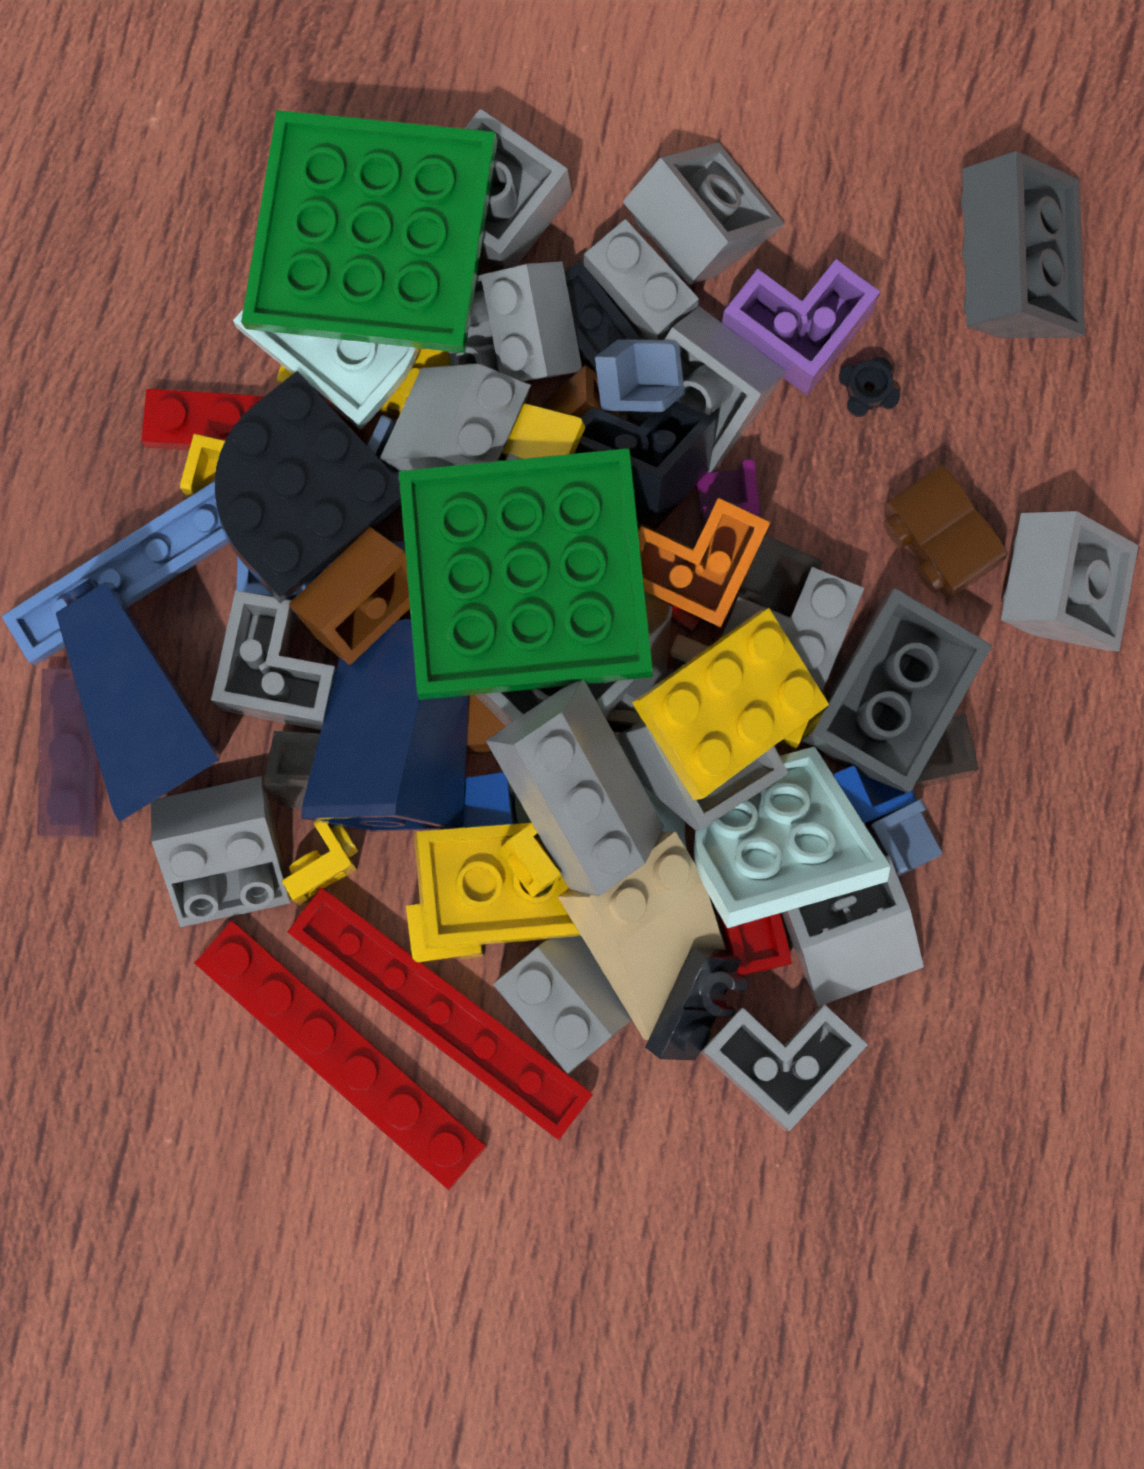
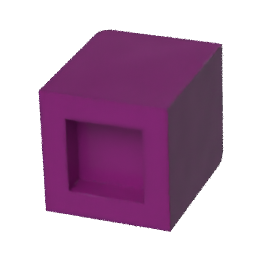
M743 459L740 470L706 473L696 484L702 531L718 498L761 517L754 459Z

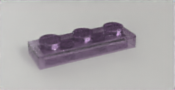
M42 669L37 836L41 838H98L99 762L72 669Z

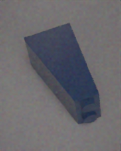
M89 579L62 596L67 606L57 611L56 617L114 815L121 822L219 761L221 752L115 585L105 582L99 586L96 579Z
M401 616L351 665H348L339 657L302 804L301 819L368 832L463 828L469 695L419 700L416 687L411 619H404V616Z

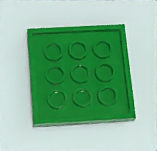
M276 110L241 319L245 329L465 353L497 147L495 132Z
M629 448L399 471L416 687L419 700L567 686L580 680H585L586 684L653 677Z

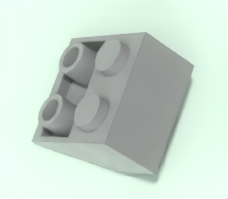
M563 262L524 264L478 275L466 352H449L451 366L481 364L524 383L575 373L582 369Z
M262 776L162 797L151 802V842L180 927L290 904V895L281 882L286 878L275 820Z
M890 855L885 856L890 865L888 882L781 913L817 1007L924 967L911 909Z

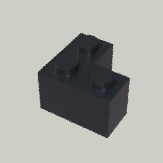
M675 401L665 411L654 412L640 427L592 406L581 417L585 424V430L574 454L629 448L637 522L656 530L710 470L716 418Z

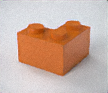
M718 498L695 548L646 525H642L638 531L644 591L721 627L771 522Z

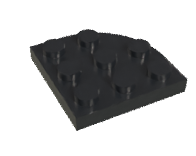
M298 371L253 405L239 419L224 442L216 466L215 499L217 513L225 537L243 564L280 604L342 554L369 527L373 528L401 505L400 481Z

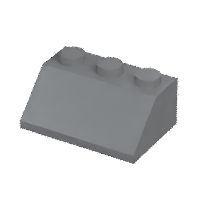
M585 680L567 685L486 740L569 889L600 896L646 863L664 828V824Z

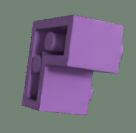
M835 259L803 301L757 269L724 310L722 324L787 372L783 379L808 396L873 314L880 291L837 259Z

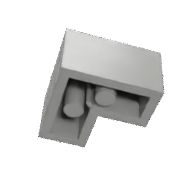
M812 567L791 618L772 610L771 612L822 692L864 588ZM738 597L722 637L757 612L767 608Z
M235 590L211 701L224 712L321 730L336 673L335 666L289 658L298 619L297 614L288 605L291 602L290 600H284L280 604L274 597Z
M823 1005L808 1018L783 1046L742 1007L700 1053L784 1131H790L868 1044L826 1005Z

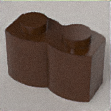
M943 465L887 502L884 510L887 519L883 521L884 527L892 541L899 548L902 549L908 546L920 562L915 566L916 571L924 585L932 593L940 590L949 600L1001 565L1008 555L994 530L974 508L963 488Z

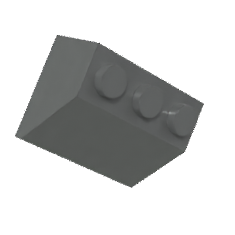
M1018 151L963 168L961 207L964 217V244L962 247V257L965 263L966 296L964 298V311L967 327L997 338H1077L1085 336L1080 179Z
M892 589L880 598L825 695L829 705L812 718L801 738V742L809 747L815 746L819 753L845 768L855 765L859 774L910 793L992 645L898 589Z

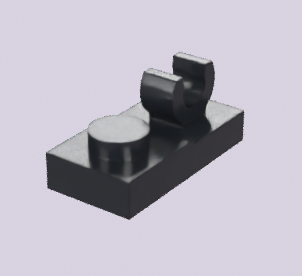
M693 947L645 1048L659 1059L696 1061L699 1053L705 1048L710 1039V1030L717 1016H734L736 1012L732 1006L725 1002L724 996L728 988L732 990H746L749 985L741 974L736 973L742 960L728 950Z

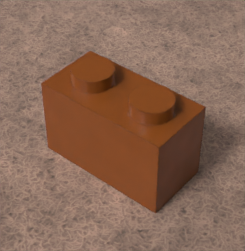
M369 527L288 605L317 640L348 665H351L410 609L406 553Z

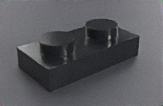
M579 260L565 270L564 273L579 353L590 369L597 373L595 356L618 339H642Z

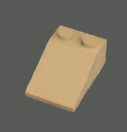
M676 831L661 832L646 863L602 895L595 896L568 888L558 896L645 1040H649L692 948L725 950L710 897L698 875L695 863Z

